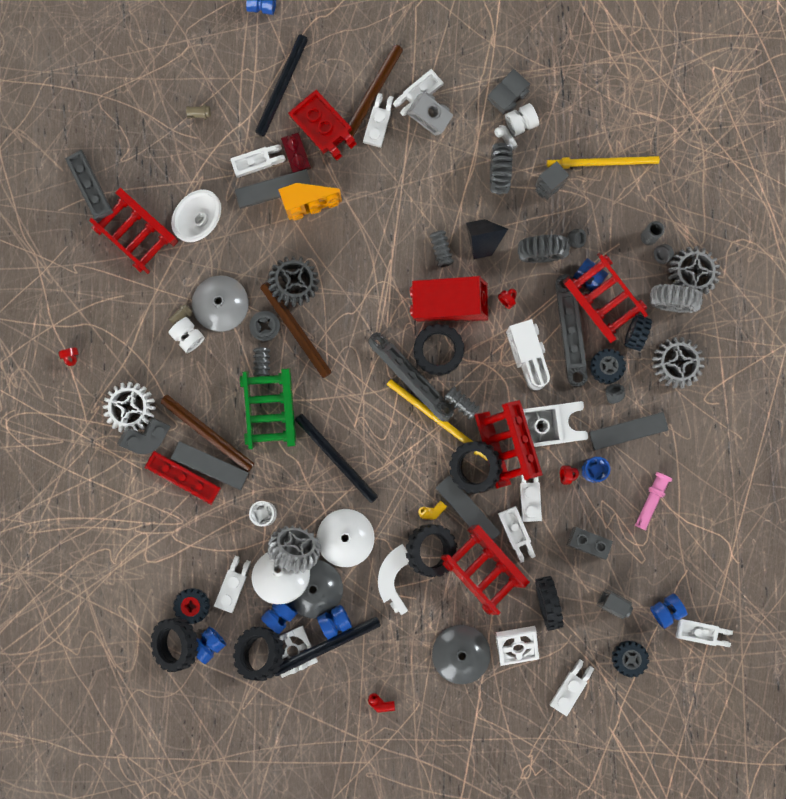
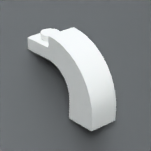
M403 544L396 547L386 556L378 575V588L383 602L385 603L391 599L393 602L390 605L394 612H400L401 615L406 613L408 609L396 592L394 580L398 571L409 562L406 558L407 550Z

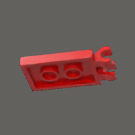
M317 90L312 92L288 113L290 118L323 154L329 151L336 161L342 157L340 150L337 148L340 143L345 141L350 149L357 145L355 139L349 134L352 131L351 126Z

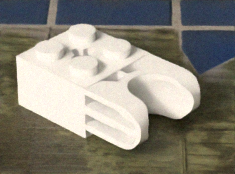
M531 319L509 326L506 334L517 368H522L527 386L533 391H538L549 382L550 375L543 355L545 353L544 345L542 342H539L537 337L539 335L538 326L536 323L533 324Z
M579 401L523 409L534 447L587 440L588 433L586 431H575L571 429L568 423L572 413L583 410L584 403ZM538 422L543 424V428H540V431L536 427Z

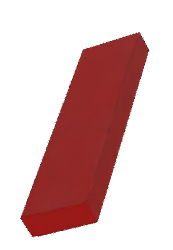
M153 451L144 467L210 505L213 504L221 490L219 486L156 451Z

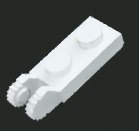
M430 69L403 91V94L393 102L394 107L397 108L407 99L410 103L400 112L402 116H405L419 94L425 92L432 95L443 86V81Z
M378 93L363 143L381 148L391 116L394 97L389 96L386 109H382L379 107L383 97L381 93Z
M281 145L263 147L231 158L236 177L239 178L284 162L286 160L284 155L271 159L268 155L281 151Z
M521 475L520 500L522 521H542L540 482H538V477L533 478V483H526L524 476Z
M516 506L498 513L519 562H524V556L519 549L523 545H526L529 556L534 558L535 553L530 544L531 540Z
M238 556L234 557L214 604V607L233 613L251 564V561L246 560L241 574L235 572L240 561Z
M680 619L678 621L676 638L713 646L730 647L731 643L725 640H717L718 633L733 635V631L719 628V626Z
M580 659L576 662L571 672L569 671L549 704L565 716H568L586 686V681L594 670L593 667L589 666L582 678L576 676L583 666V661Z

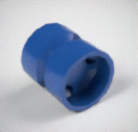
M246 0L247 12L258 13L261 10L263 14L274 15L276 0Z
M587 258L572 278L578 279L596 264ZM602 269L593 278L585 282V288L592 292L601 285L609 273Z
M593 457L583 463L581 473L586 481L592 483L601 482L609 476L610 465L605 458Z
M675 593L664 598L663 603L658 602L650 607L652 614L663 629L672 625L674 619L679 621L688 615L686 608ZM668 606H669V607L671 608V610L673 611V614H671L670 611L668 610V608H667Z
M288 603L272 604V610L268 609L261 617V620L277 634H280L287 626L286 622H290L297 614V611L292 609Z
M342 605L333 608L330 614L325 612L317 617L318 623L328 640L337 636L338 631L344 632L353 627Z
M208 627L201 634V639L196 638V642H198V655L196 658L203 664H207L214 657V652L218 653L226 646L224 639L212 627Z

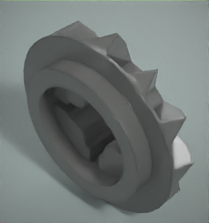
M258 312L250 321V332L256 339L263 342L272 340L278 335L280 329L279 320L272 312ZM269 321L268 326L271 331L265 329L261 332L262 327L258 322L265 324Z

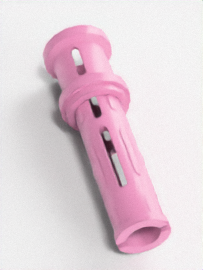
M656 472L654 483L648 489L650 494L635 524L636 527L645 531L660 498L665 497L664 492L668 483L672 481V478Z

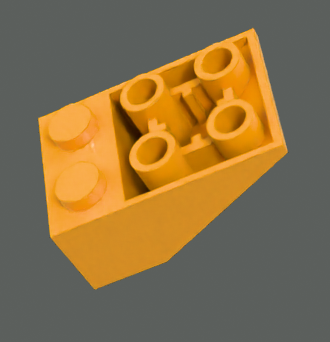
M294 183L278 189L289 220L302 219L308 213L316 214L325 207L333 208L342 202L341 192L338 188Z

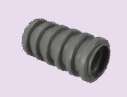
M659 221L651 222L641 234L642 242L646 245L656 243L664 233L663 224Z
M443 230L436 231L430 235V239H432L431 244H434V255L437 256L436 261L439 262L437 264L438 267H446L454 262L451 259V249L448 248V238L445 237L446 231Z
M264 347L253 349L255 353L253 355V358H255V361H253V364H255L253 376H270V373H268V370H270V367H268L270 361H268L270 349Z
M455 386L452 387L444 397V400H448L450 405L453 404L454 408L459 409V412L462 411L463 415H467L469 420L472 419L480 409V406H476L474 401L471 402L470 398L465 397V394L462 395L461 391H457Z

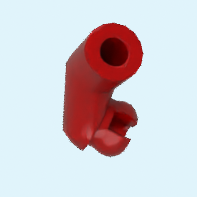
M376 693L369 695L368 703L376 712L395 711L394 701L384 702Z

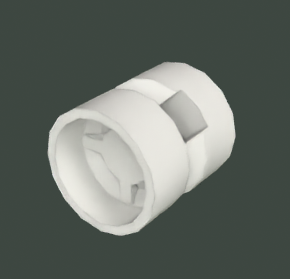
M530 103L519 107V111L513 110L505 114L507 126L513 136L524 133L525 129L531 130L539 126L537 113Z
M187 317L178 321L169 330V334L175 341H180L179 346L186 353H190L204 341L205 337L198 329H194L195 325Z
M259 501L251 506L249 517L252 523L257 526H269L276 520L277 511L270 502Z

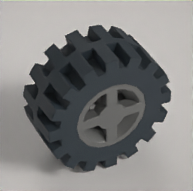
M638 314L635 315L628 328L624 345L641 351L648 339L652 319Z
M614 349L599 351L590 362L591 375L600 383L610 384L618 381L624 375V371H626V361H624L623 355H620V352L614 351Z
M629 640L621 642L612 652L613 666L624 676L638 677L648 668L649 655L646 649L637 642Z

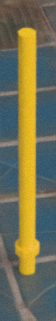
M390 379L387 383V386L462 443L473 442L449 422L439 420L426 405L395 381ZM474 451V454L476 456L479 455L483 459L488 461L484 454L478 451Z

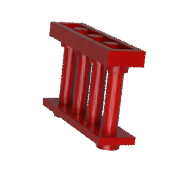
M119 188L115 192L119 199L117 200L118 203L112 208L113 213L103 218L99 223L90 218L89 221L93 224L91 228L98 235L103 233L135 262L133 266L140 273L144 270L149 274L150 271L145 265L164 245L170 243L174 247L179 241L122 188ZM129 206L133 210L131 212L132 215L111 236L104 228L124 207ZM142 218L146 222V227L124 248L118 240L137 220ZM151 232H158L160 234L159 240L140 260L136 259L131 253Z
M598 253L597 256L601 260L578 279L574 278L571 280L568 276L563 280V283L608 341L612 343L617 339L614 334L619 327L639 312L644 317H647L648 314L645 310L648 308L642 300H636L610 265L613 262L607 255L602 256L601 253ZM606 267L612 276L589 294L583 295L579 290L582 288L581 285ZM618 282L624 291L601 309L597 308L594 310L591 306L593 300ZM629 297L635 306L612 324L606 325L602 320L605 318L604 315Z
M520 400L502 404L504 411L492 416L490 411L474 415L482 442L493 446V449L499 453V459L502 460V474L499 476L500 480L495 484L496 489L512 485L510 479L523 475L524 480L543 475ZM506 419L509 430L496 434L493 423ZM512 437L515 449L502 453L499 441ZM517 456L520 468L507 471L504 460Z
M479 524L472 525L467 530L471 534L470 539L452 557L446 554L440 558L444 561L442 563L444 567L450 572L453 571L483 604L481 607L487 614L499 615L501 612L495 606L514 587L525 588L530 581ZM475 544H480L483 548V553L463 571L457 562ZM488 558H492L496 562V567L477 586L470 577ZM505 572L509 577L508 583L489 600L483 591L501 573Z

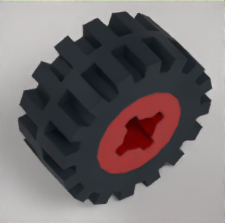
M186 589L176 596V600L173 603V611H175L176 617L187 620L188 624H195L202 621L208 615L210 600L207 598L206 593H203L200 589Z

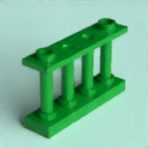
M291 368L281 369L282 373L272 376L249 377L248 371L242 372L243 376H240V387H244L247 433L244 434V441L249 449L255 447L254 442L283 440L287 442V447L296 445ZM268 383L283 385V392H280V394L250 396V385ZM272 402L284 404V411L280 414L252 416L251 404ZM276 421L286 423V430L283 433L253 434V423Z

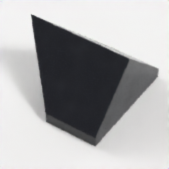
M486 219L467 222L466 226L473 259L492 256L508 228Z

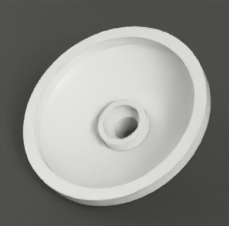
M197 190L185 196L175 208L172 216L171 225L174 234L185 242H195L209 235L216 227L221 215L219 198L209 190Z
M340 509L330 513L323 519L317 531L320 553L328 562L339 567H352L360 564L369 556L374 546L375 537L371 523L363 514L355 510ZM342 535H348L349 540L343 542L341 539Z
M267 552L259 558L253 568L252 584L254 590L260 598L272 604H285L294 601L306 590L310 580V570L306 569L304 573L299 570L295 573L293 570L288 572L287 569L283 568L279 573H276L275 571L280 568V565H274V560H270V555Z

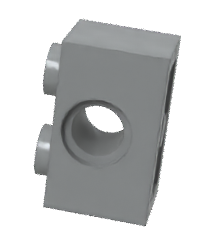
M425 92L416 97L406 113L435 136L442 134L453 117L447 106L439 104L435 101L433 95ZM429 108L433 110V117L428 114Z

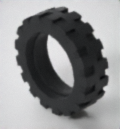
M446 324L427 326L424 330L420 331L415 339L413 353L416 363L423 371L431 375L441 376L451 373L461 363L464 355V342L461 335L454 328ZM432 335H445L454 344V356L444 365L431 364L423 354L424 342Z
M473 441L464 443L456 449V452H453L452 460L449 462V466H451L449 472L453 476V482L459 485L458 488L464 489L467 493L477 494L488 491L500 480L499 476L502 474L503 468H501L502 460L498 457L499 453L493 449V446L487 445L486 442ZM471 451L481 452L489 461V476L481 483L469 481L462 470L463 459Z
M428 524L422 525L419 529L416 528L413 531V534L408 538V544H406V558L409 560V566L414 568V572L428 577H440L444 575L443 573L449 572L442 564L444 562L442 559L437 565L428 567L420 556V547L423 540L427 536L434 534L442 542L443 555L449 554L452 557L456 553L458 545L455 543V537L453 534H450L449 529L443 528L444 526Z
M546 576L535 579L539 606L547 630L563 628L562 609L552 577Z
M181 617L158 622V625L153 629L154 633L151 634L152 655L156 658V663L161 665L160 668L167 670V672H177L191 667L190 664L195 662V657L198 655L197 634L193 632V626L189 625L188 621ZM171 629L177 633L181 642V655L178 660L171 655L167 645V637Z
M251 627L250 630H245L244 634L238 637V643H235V653H233V658L235 659L234 666L238 668L237 672L243 675L245 679L266 681L267 678L271 679L274 677V673H278L280 670L279 666L284 660L282 659L285 653L282 648L284 644L279 639V634L274 633L273 630L264 627ZM262 637L268 644V659L261 669L254 670L249 662V651L253 642Z

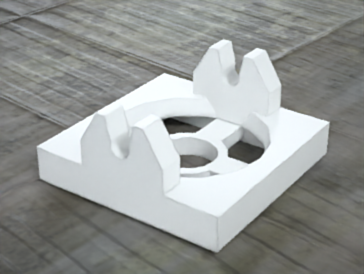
M303 625L279 637L280 640H285L287 645L282 659L286 657L291 658L287 654L289 646L297 647L298 654L300 651L312 647ZM290 637H298L304 643L300 645L292 643ZM317 657L281 674V677L294 674L317 663Z
M535 626L496 632V644L501 666L539 659ZM527 636L531 642L525 643L521 641L520 637ZM514 638V642L511 645L503 646L506 640ZM516 645H523L521 650L516 651L513 649Z

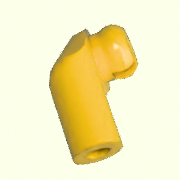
M439 501L434 508L420 507L418 514L424 520H435L447 506L442 501Z

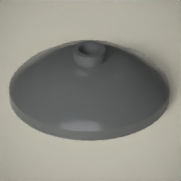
M318 560L315 566L310 569V580L306 590L300 597L289 602L290 607L296 610L297 614L306 618L316 619L325 612L330 614L331 610L339 605L343 595V583L337 570L329 563ZM311 586L316 587V593L310 592L309 589Z
M454 625L445 629L436 638L432 649V659L437 672L444 679L455 684H468L478 680L486 672L491 658L490 647L484 635L468 625ZM459 653H465L466 657L464 659H459Z

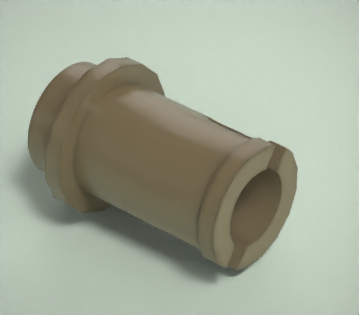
M206 104L196 107L187 106V118H204L207 120V118L211 117L210 106H206Z
M186 304L180 305L181 308L168 318L173 325L185 317H191L193 311Z

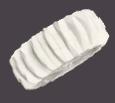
M128 382L127 387L124 383H120L121 389L114 386L115 393L109 391L108 394L111 398L104 399V401L108 402V405H103V409L108 411L103 415L105 417L110 416L107 419V423H113L112 428H118V431L121 433L125 430L126 426L138 431L139 426L144 430L145 426L143 423L148 424L150 422L147 419L148 416L154 418V414L150 413V410H156V407L150 406L155 400L148 399L152 395L151 392L145 393L147 388L144 386L140 388L139 383H136L134 387L132 382ZM131 393L125 401H118L122 395ZM137 395L143 401V409L137 406ZM122 405H125V406L130 405V406H132L134 409H137V411H135V410H131V411H130V410H129V412H128V409H126V408L123 407ZM115 406L121 409V421L116 415ZM133 415H141L136 421L127 423Z

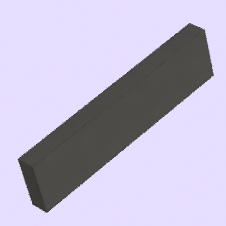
M79 150L65 158L94 219L99 221L112 214L113 211L84 152Z
M307 169L235 189L239 208L242 209L281 198L278 189L294 183L311 185Z
M664 412L590 431L589 435L593 449L598 450L665 432L669 429Z
M180 441L171 459L239 490H242L249 475L248 472Z
M450 475L435 487L469 527L479 524L492 540L501 534L471 498L458 488L459 485L453 482V478Z

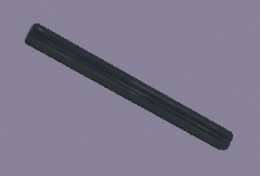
M299 34L255 130L259 136L264 137L307 44L308 39L302 34Z
M300 414L295 419L299 426L370 503H373L378 498V495L303 414Z
M377 617L371 618L329 640L284 660L279 666L280 670L278 673L275 672L274 675L279 676L380 627L379 619Z

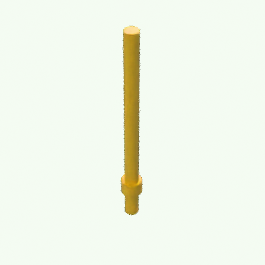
M659 156L589 159L562 157L560 160H547L546 165L549 168L557 161L563 169H570V167L659 164L660 158Z

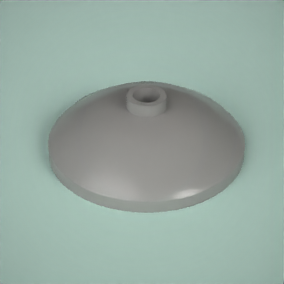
M213 276L204 280L196 288L192 298V310L197 321L203 327L215 332H225L236 328L245 319L249 308V299L244 287L237 280L228 276ZM216 299H222L220 304H215Z

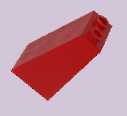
M480 276L412 281L410 296L413 305L410 306V314L414 320L418 322L488 321V283Z

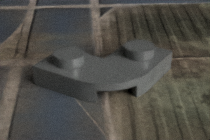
M152 417L143 433L126 426L117 444L137 454H148L155 451L161 445L171 426Z

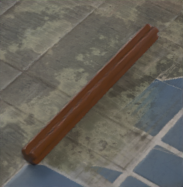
M397 44L392 47L348 123L352 128V131L349 132L352 137H354L403 52V48Z
M268 282L262 284L260 289L321 377L329 376L332 373L330 368L287 306L284 305L283 301H277L279 296H272L274 291L269 290L271 284Z
M165 395L161 399V404L246 472L253 468L254 463L173 398Z

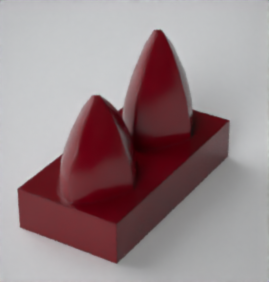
M299 132L281 138L292 172L311 169Z

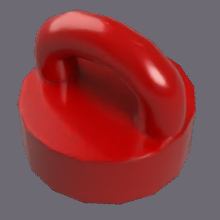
M515 289L503 290L498 294V299L502 305L511 309L516 304L517 292Z
M76 347L58 352L60 359H63L66 365L74 366L76 364V356L79 355Z
M570 465L560 468V481L563 485H570L579 476V470L571 468Z

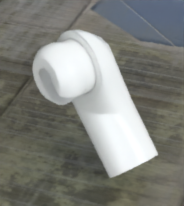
M499 125V127L495 128V135L499 138L502 137L506 144H511L512 150L518 146L506 126Z

